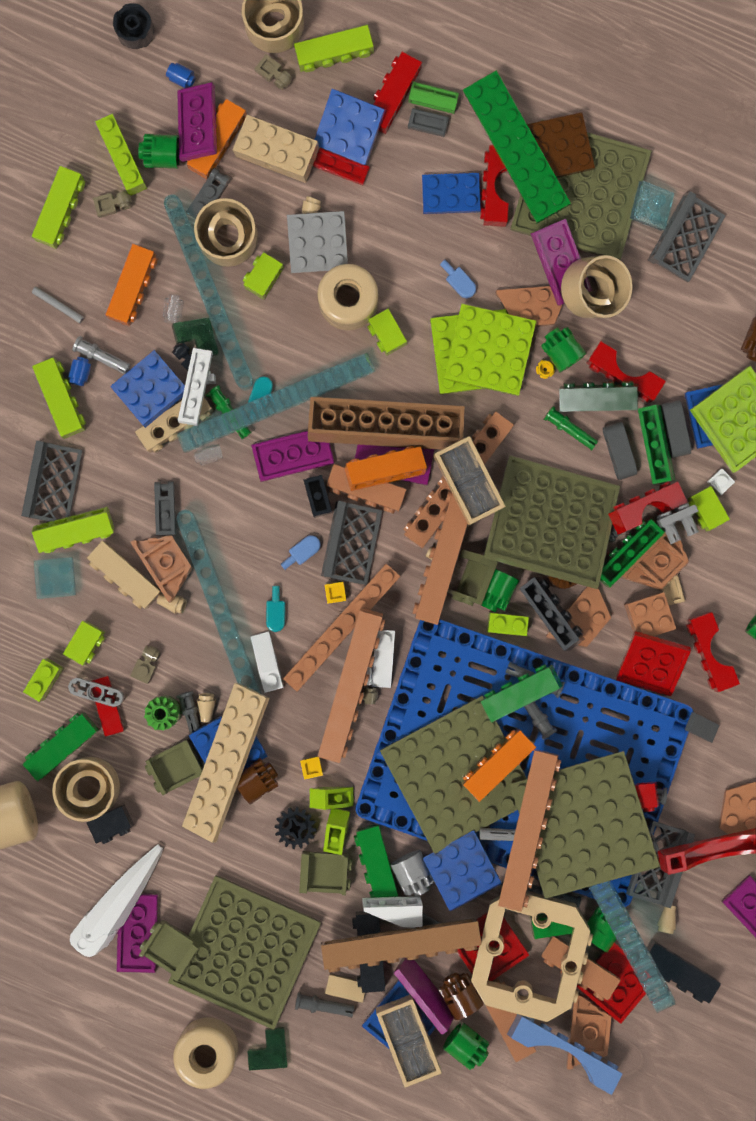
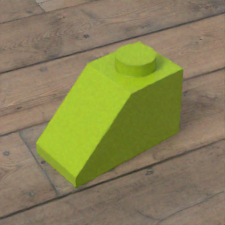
M353 787L310 788V808L327 810L353 806Z
M331 809L326 825L324 852L342 855L349 824V811Z

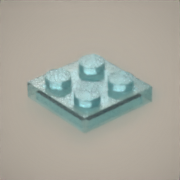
M640 181L630 219L660 231L665 230L674 193L648 182Z
M73 557L33 561L37 599L77 596Z

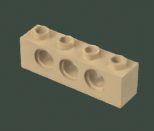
M205 397L203 398L199 417L201 421L208 419L211 416V412H213ZM181 402L165 411L146 428L143 426L135 431L148 452H158L164 447V443L175 441L180 437L179 433L184 430L188 432L195 427V425L180 423L176 428L171 427V421L179 416ZM157 429L164 430L163 437H155Z

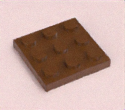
M582 112L527 124L556 178L595 169Z

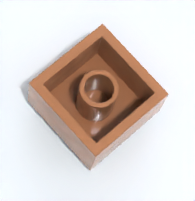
M664 592L624 604L633 633L637 631L657 636L676 629Z

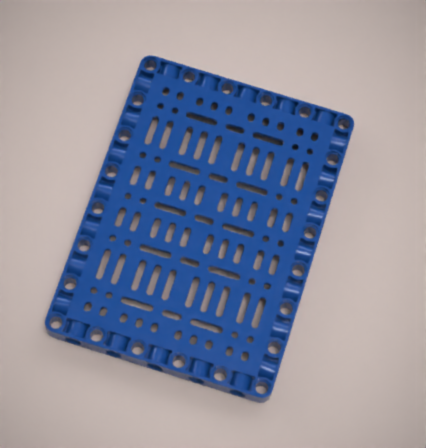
M440 619L438 625L433 624L434 626L431 631H425L423 629L424 621L420 620L356 803V813L363 819L427 841L398 784L395 783V778L380 750L452 712L454 707L459 708L467 704L468 702L457 698L459 693L476 699L480 696L484 697L486 693L492 690L495 693L500 691L501 686L510 681L512 684L518 682V678L510 675L509 680L505 679L507 668L515 671V669L508 667L509 662L534 673L536 671L532 666V661L535 658H540L542 665L545 664L547 667L553 665L560 681L565 682L561 694L565 693L579 700L577 704L561 699L560 696L556 698L551 693L535 701L541 712L547 714V719L551 725L568 731L566 736L554 733L546 738L561 743L563 745L562 749L545 745L544 741L546 739L543 740L541 738L542 734L539 730L534 742L535 749L559 755L558 760H561L560 769L590 761L585 758L587 753L598 757L614 754L592 746L590 744L592 739L617 747L618 752H625V756L628 749L632 747L634 751L629 768L634 784L661 782V789L667 788L668 794L688 735V731L685 728L693 709L686 704ZM464 632L470 637L469 641L465 644L459 640L460 634ZM499 645H503L506 649V653L503 656L496 654V648ZM439 651L445 652V653H446V657H445V658L439 657V656H438V652H439ZM416 656L421 659L420 666H411L410 660L412 657ZM455 657H460L459 663L455 662ZM472 661L495 669L497 674L491 675L470 668L468 663ZM439 665L442 667V670L439 672L435 671L433 666ZM454 670L456 672L455 676H450V671ZM575 670L578 673V678L575 681H571L569 673ZM468 675L492 684V688L487 689L464 681L463 677ZM428 683L434 684V685H435V689H434V690L428 689V688H427V684H428ZM612 683L614 691L608 694L605 691V687L607 684ZM446 684H450L451 689L443 712L438 713L437 708ZM401 693H406L409 697L408 701L404 704L400 703L397 699ZM645 696H649L651 700L648 706H643L642 699ZM428 697L431 699V702L428 704L424 703L422 698ZM543 702L547 703L546 708L541 707ZM592 703L593 707L589 709L587 704ZM524 707L514 712L525 715L526 721H520L508 715L496 720L504 737L509 732L503 730V726L509 725L520 729L530 739L534 727L532 725L533 720ZM561 707L572 711L574 716L568 717L556 713L555 709ZM605 707L628 715L629 720L623 721L603 714L601 708ZM684 708L687 711V715L685 718L680 719L678 713ZM418 711H424L426 713V716H418ZM583 717H588V721L583 722ZM639 720L643 721V724L641 726H638L637 724ZM601 721L624 729L625 733L620 735L596 726V723ZM652 726H659V731H653ZM387 730H394L396 737L388 740L385 737V733ZM579 730H582L583 736L576 757L571 759L570 754ZM637 734L638 739L634 740L633 735ZM653 739L655 744L648 745L647 740ZM669 745H673L675 749L672 755H667L666 748ZM534 750L529 754L530 756L526 768L523 770L527 779L532 763ZM642 757L648 758L647 764L641 762ZM380 766L383 769V774L375 776L372 772L374 767ZM642 771L644 776L637 777L636 772ZM391 791L397 792V793H398V797H397V798L391 797V796H390V792H391ZM659 802V806L655 807V811L643 812L645 819L658 822L664 805ZM368 803L371 809L369 812H362L360 805ZM518 810L507 815L508 820L504 821L501 818L490 824L489 828L516 829L519 818ZM399 816H405L407 822L404 825H399L396 819ZM480 840L491 863L507 868L508 862L506 857L511 852L513 841ZM532 868L531 876L539 880L536 869ZM632 875L573 892L619 908H625L631 903L633 896L626 894ZM620 892H624L625 898L621 901H617V894Z

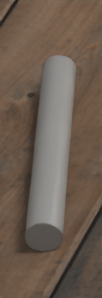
M34 287L32 290L34 295L78 323L83 321V316L41 289Z

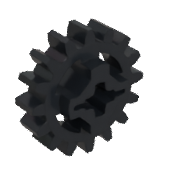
M296 806L295 811H292V808L289 807L288 813L285 811L281 812L283 818L277 817L276 820L280 824H275L274 828L279 829L275 835L281 836L279 842L285 841V847L292 844V849H295L296 845H299L301 849L304 842L307 845L310 844L308 838L314 839V835L311 832L316 831V828L312 827L316 821L310 820L312 814L306 815L305 808L301 812L299 811V806ZM296 815L303 817L305 820L297 819ZM289 818L288 826L283 827V822ZM293 821L296 824V826H300V828L298 829V835L294 829L291 830L293 826ZM308 828V833L303 838L302 831ZM286 835L294 837L295 840L289 839Z

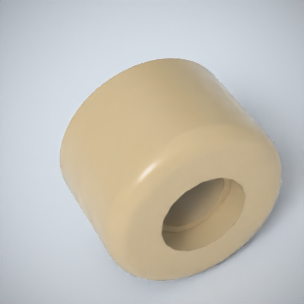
M301 0L243 1L242 18L245 31L249 40L258 49L268 53H281L289 50L294 46V43L299 41L304 29ZM271 12H279L285 17L273 26H266L263 23L264 16Z
M227 198L217 199L206 204L196 217L194 224L195 238L201 251L211 262L226 267L236 266L245 262L253 254L258 241L257 228L252 214L242 203ZM223 225H233L238 230V240L232 247L222 246L216 239L217 230Z
M605 255L581 258L572 263L564 273L561 283L562 298L567 308L579 317H613L622 312L630 301L632 278L625 264L615 257ZM587 276L594 277L597 282L598 291L595 298L589 294L584 286V279Z
M354 264L338 265L330 269L319 283L317 295L320 311L325 320L332 326L341 330H356L367 325L368 319L375 316L378 308V287L375 279L366 269ZM348 285L355 288L360 295L358 302L350 307L341 305L336 298V292L339 287Z
M92 756L79 758L65 765L56 775L52 789L53 799L60 812L72 820L85 822L97 819L112 808L119 796L120 782L115 769L101 758ZM92 776L100 782V791L96 797L86 799L79 794L77 785L82 777Z
M21 781L0 785V850L32 841L38 834L35 807L27 787Z
M206 1017L191 1022L181 1033L174 1049L173 1062L179 1077L188 1085L199 1089H209L223 1083L231 1074L237 1058L238 1042L236 1035L230 1026L216 1018ZM209 1045L215 1050L217 1058L211 1067L202 1068L197 1064L194 1051L198 1046Z

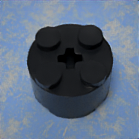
M125 4L113 17V27L122 45L131 49L149 46L154 36V25L149 13L139 4Z

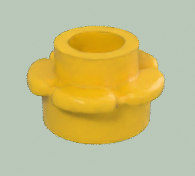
M542 360L536 367V373L542 379L553 376L555 372L551 361Z

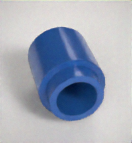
M171 63L166 72V77L169 78V81L183 88L192 87L196 79L194 71L179 63Z
M77 357V360L73 359L68 376L70 378L69 383L84 386L85 382L88 381L91 369L88 359Z

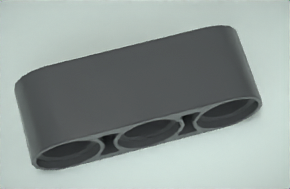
M677 400L660 404L671 458L691 454V445L681 401Z
M619 422L603 427V435L617 479L621 480L637 475L636 464L623 423Z

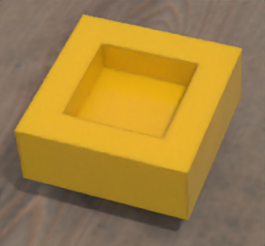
M344 582L325 585L327 604L346 601Z
M320 757L300 760L304 780L323 776Z

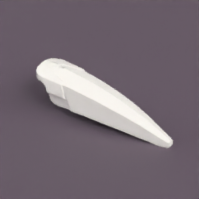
M158 844L107 891L92 910L86 913L70 935V943L78 952L84 956L91 957L97 955L109 945L120 927L125 924L162 854L163 847Z

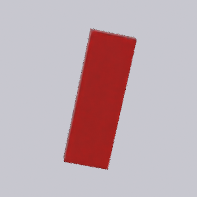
M319 148L313 163V167L362 186L370 169V166L360 164L322 148Z
M109 676L92 680L93 682L112 687ZM99 687L92 688L93 696L95 698L100 697L101 689ZM106 689L105 697L112 698V702L115 703V696L107 694L109 690ZM95 702L105 737L123 732L124 728L118 706L112 707Z

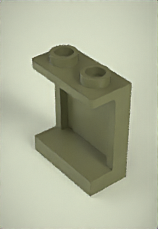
M462 549L460 557L468 560L457 591L448 589L447 593L453 595L452 599L471 606L474 603L482 605L498 562Z
M189 739L145 761L147 764L145 769L149 776H153L155 780L153 783L154 787L162 795L200 777L203 771V766Z
M302 851L299 893H339L346 896V890L350 891L351 879H347V871H351L352 860L348 859V854L338 855L334 853Z
M162 920L159 924L156 922L151 928L150 933L152 935L149 940L145 939L139 949L142 951L139 956L147 957L171 973V978L178 982L185 974L202 945L165 920Z

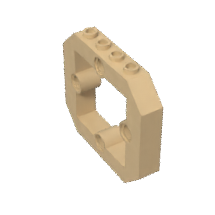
M527 891L526 895L530 896L527 908L523 907L522 912L518 913L532 916L533 924L541 929L547 928L551 921L573 927L567 954L561 959L562 975L556 999L533 993L532 985L525 980L518 981L514 987L488 981L493 957L500 955L504 949V939L499 932L504 912L507 908L498 906L500 896L490 901L471 982L485 1005L548 1022L571 1009L572 1003L577 1002L579 991H576L577 983L581 984L583 972L580 971L582 964L586 965L588 953H585L587 945H591L593 934H590V927L575 903L553 897L545 899L542 894ZM539 913H545L547 919L540 921L536 916ZM496 940L500 945L498 948H492L489 942ZM569 961L576 963V967L573 969H569L565 965ZM520 989H526L528 991V994L526 996H520L518 994V991Z

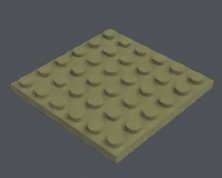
M587 132L595 169L557 178L571 205L536 224L520 195L510 230L531 236L530 233L566 219L578 250L599 256H612L621 260L652 150Z
M509 455L499 493L506 507L494 513L483 558L598 589L612 527V521L608 514L615 511L613 507L616 506L620 486Z
M483 696L470 701L380 750L434 854L471 831L477 832L480 830V827L485 828L518 810L510 784L527 779L520 765L515 767L480 802L462 784L464 781L463 777L470 770L474 772L479 767L477 763L482 758H488L493 754L491 750L498 743L502 745L506 741L497 722L491 723L481 704V701L484 699Z
M624 751L559 769V772L555 771L556 787L554 791H550L549 796L552 799L550 811L546 810L544 817L548 818L546 829L541 830L540 837L543 838L541 850L537 849L536 857H539L536 871L545 899L660 867ZM528 779L510 784L519 814Z
M215 875L189 934L190 938L202 946L183 977L178 982L170 977L168 983L274 1030L321 921Z

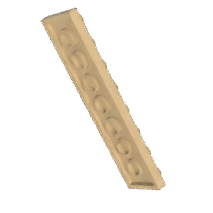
M234 683L182 827L212 843L217 842L270 699L240 683Z

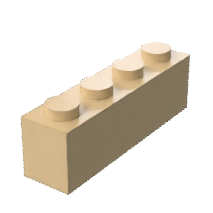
M101 541L87 557L91 561L89 565L96 571L100 569L105 574L103 577L109 583L115 582L119 586L118 590L124 596H131L134 599L132 603L139 609L142 607L148 609L159 594L162 593L156 585L105 541Z

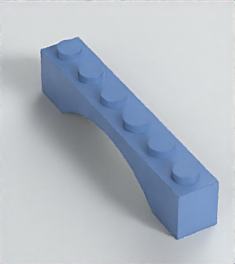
M517 1014L507 1033L509 1037L526 1047L552 1046L571 1053L581 1063L592 1084L611 1095L613 1094L622 1076V1073L617 1070L619 1066L609 1060L606 1064L601 1061L602 1057L593 1051L590 1054L585 1052V1047L577 1042L574 1045L569 1043V1038L560 1032L555 1035L551 1032L552 1028L546 1024L541 1023V1025L534 1023V1018Z

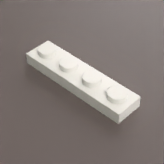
M196 348L192 350L178 416L179 423L198 426L213 355L212 351Z

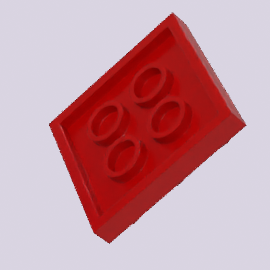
M634 631L617 673L616 681L672 696L691 653V647Z
M488 912L476 919L478 921L480 939L482 938ZM504 916L499 932L504 939V949L500 955L493 957L488 981H493L529 956V953ZM496 940L489 942L492 948H498L500 945ZM477 946L476 950L465 951L464 948L457 949V953L473 974L479 946Z
M614 943L608 952L603 951L595 960L596 963L621 979L610 999L602 1001L593 995L594 991L590 988L585 990L578 984L577 988L621 1024L658 979L619 945Z

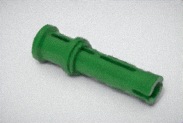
M218 385L205 396L212 400L216 406L215 409L224 414L243 440L252 432L230 404L231 400L225 397L220 390L221 387Z
M552 406L543 420H548L554 424L557 430H564L592 451L598 440L569 421V416L562 415L555 409V406Z

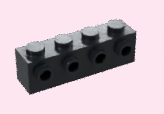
M532 578L519 589L564 651L572 650L585 640L582 636L584 632L578 625H574L569 611L561 607L559 597L556 594H552L548 589L550 588L548 582L544 578Z

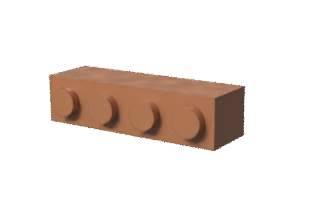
M335 464L326 485L327 488H330L329 492L337 495H340L341 492L348 495V499L357 502L358 499L365 500L366 505L374 508L377 505L384 507L383 511L394 514L395 511L399 512L406 493V489L390 483L351 491L345 468Z
M553 936L541 955L544 958L543 962L552 968L557 966L561 969V959L567 954L569 944L557 936ZM588 957L586 965L582 964L580 972H583L581 984L578 985L585 990L590 988L594 991L593 995L604 1001V999H610L621 979ZM569 961L565 966L573 969L576 967V963Z
M497 978V979H495V980L492 981V982H496V983H499V984L506 985L505 982H502V983H501L500 980H499V978ZM486 1005L515 1062L536 1052L535 1046L526 1047L507 1035L517 1016L516 1013Z

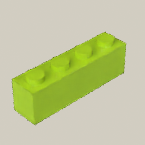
M368 25L294 43L300 72H312L322 66L328 68L333 66L334 63H347L357 57L367 58L374 53Z
M113 114L95 121L128 194L132 196L146 190L147 187Z
M59 166L31 236L35 241L57 249L58 244L61 245L63 242L64 229L70 224V214L72 209L75 210L77 207L78 194L83 191L85 186L84 177L80 173Z
M50 358L33 365L32 368L60 436L66 439L85 431L84 425L86 421L83 415L78 413L77 407H79L76 397L71 396L69 390L72 387L69 380L64 379L62 372L65 370L61 361L57 362L55 358Z
M107 506L35 525L32 529V535L39 553H51L60 547L64 549L70 548L75 543L82 542V544L91 542L94 538H108L114 533V524Z

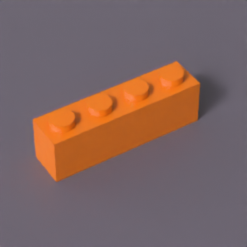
M228 99L224 103H220L216 110L217 154L187 161L188 168L206 180L213 168H216L247 115L246 110Z
M132 244L106 312L108 319L130 326L131 322H135L138 304L141 305L144 299L143 290L145 287H148L151 276H149L151 269H155L158 259L154 251Z
M410 446L403 451L396 452V450H392L380 456L374 454L363 460L352 459L346 463L345 473L350 490L354 491L424 475L427 466L421 446L416 448Z
M519 729L510 731L505 737L507 740L502 745L498 743L491 750L493 754L488 758H482L477 763L479 767L474 772L470 770L463 777L464 781L462 784L479 802L536 748Z

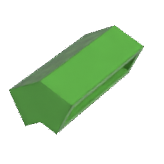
M413 82L408 103L454 114L459 93Z

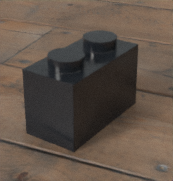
M319 475L304 479L313 517L317 518L332 514L323 476Z
M125 804L104 813L97 819L86 822L96 844L102 842V844L108 843L113 840L112 836L118 833L120 836L131 832L130 828L134 826Z

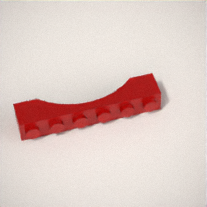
M756 828L658 850L660 868L670 875L687 871L699 864L718 858L756 854Z

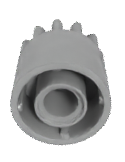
M420 850L410 852L390 864L405 896L414 894L415 897L422 895L430 890L429 886L434 882Z

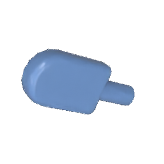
M444 260L440 265L449 274L446 281L462 298L473 297L476 292L475 283L460 267L454 270Z
M313 535L305 537L289 550L291 556L282 562L281 566L286 570L295 562L302 565L320 550V540Z

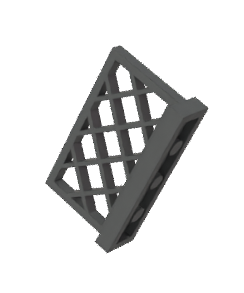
M691 191L683 194L651 252L648 261L660 265L687 283L690 282L725 215L696 198V194ZM694 203L700 206L701 215L693 216L692 207ZM710 214L718 217L716 224L709 226L707 215ZM703 216L705 228L697 229L694 219ZM690 220L693 231L684 233L683 223ZM706 230L708 238L705 242L700 243L698 232ZM694 233L696 244L688 246L685 235ZM681 236L684 247L675 249L673 241ZM697 246L699 255L697 258L691 259L688 248ZM685 249L687 261L678 262L676 252ZM666 254H673L675 264L668 265L663 262ZM688 263L690 271L687 276L681 273L679 265Z
M36 440L21 516L50 522L58 520L52 512L61 506L66 512L65 518L70 516L82 450ZM47 447L56 449L60 456L50 462L46 456ZM69 452L78 453L76 462L71 465L63 457ZM62 458L68 467L58 473L52 463ZM50 465L56 475L46 480L42 472L44 468ZM70 469L73 474V480L65 484L60 474ZM58 476L64 486L54 492L48 482ZM41 477H42L43 480L45 481V482H43L42 484H40V482H41ZM72 483L71 490H69L67 486ZM47 484L52 494L42 499L38 493L39 488ZM66 488L70 493L69 499L62 503L56 493ZM54 495L60 505L50 510L45 500ZM43 502L49 512L43 516L34 515L36 506ZM68 502V506L66 509L64 507V504ZM51 514L53 518H49L46 516Z
M336 501L321 576L367 585L382 510ZM348 507L356 509L360 516L350 521L347 516ZM369 512L377 513L375 522L369 525L364 515ZM361 518L367 527L357 532L352 523ZM350 525L355 535L347 540L343 535V530ZM369 529L372 534V540L365 544L360 534ZM358 537L363 546L354 551L348 542ZM346 544L352 553L343 559L339 549ZM365 548L368 552V559L361 563L356 553ZM354 555L359 565L350 570L345 560ZM343 563L348 572L342 576L334 575L336 566ZM360 566L365 572L363 580L356 579L352 573Z
M650 820L648 826L657 857H659L657 842L661 839H665L667 846L662 849L692 843L695 834L684 829L675 828ZM655 826H658L662 834L654 838L653 832ZM677 832L675 841L670 843L668 835ZM660 867L650 869V871L643 875L641 872L632 874L626 894L671 908L683 872L670 875L664 872L663 877L659 880L656 872L661 869ZM652 875L655 882L647 887L644 879ZM641 882L644 889L638 893L634 892L636 884ZM657 887V896L653 898L649 891Z

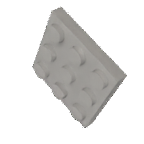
M344 211L287 215L291 273L329 271L338 265L348 264Z

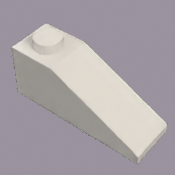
M383 630L378 631L377 638H380L377 650L374 649L372 687L391 688L395 631Z
M265 632L251 636L264 693L285 687L270 633Z
M420 896L362 898L364 912L400 927L410 929L422 927L423 906Z

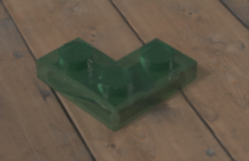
M210 317L172 324L176 344L195 341L196 349L209 350L213 353L212 357L218 356L219 352Z
M276 1027L274 1030L266 1028V1048L248 1049L247 1051L249 1071L288 1067L285 1027Z

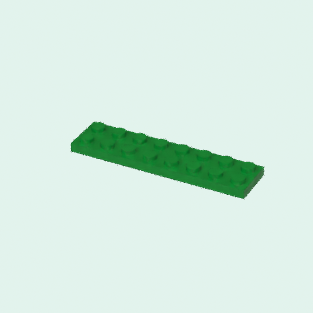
M497 70L464 88L463 93L536 224L570 206L571 203Z

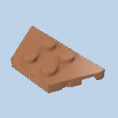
M550 286L496 290V295L502 302L507 314L535 320V327L554 325L562 305L557 306Z
M664 533L621 577L662 590L689 563L681 540L670 544L666 533Z
M172 535L159 539L149 538L144 541H131L130 543L166 600L171 603L193 569Z
M587 586L567 609L572 615L571 620L574 625H578L584 632L582 636L585 640L578 644L579 646L587 647L611 619L599 589ZM549 631L546 637L556 640Z
M756 781L725 790L719 828L725 833L732 834L756 828Z
M578 994L577 1002H573L569 1043L573 1045L575 1042L585 1047L584 1051L589 1054L593 1051L601 1057L608 1056L612 1017ZM568 1052L566 1068L570 1070L581 1063Z

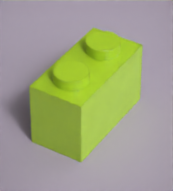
M263 252L261 256L258 255L254 260V268L251 273L248 271L244 276L243 285L245 289L265 300L283 271L284 266Z
M389 309L368 319L369 325L367 328L372 336L375 335L379 342L376 344L381 353L385 352L388 356L407 345V341Z
M712 486L687 498L689 506L696 505L698 512H696V515L699 518L697 522L702 530L710 531L730 520Z
M489 613L487 632L527 636L529 617Z
M82 621L63 655L82 666L87 663L90 664L96 655L93 653L96 647H100L105 640L103 636L105 632L87 621Z
M48 658L42 659L23 693L38 702L44 701L64 668Z

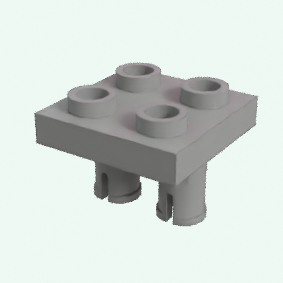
M689 503L675 508V513L673 514L669 511L656 516L658 520L654 522L660 528H664L670 544L682 540L674 525L675 521H682L687 536L699 532L692 518L693 514L698 512L696 505L689 506Z

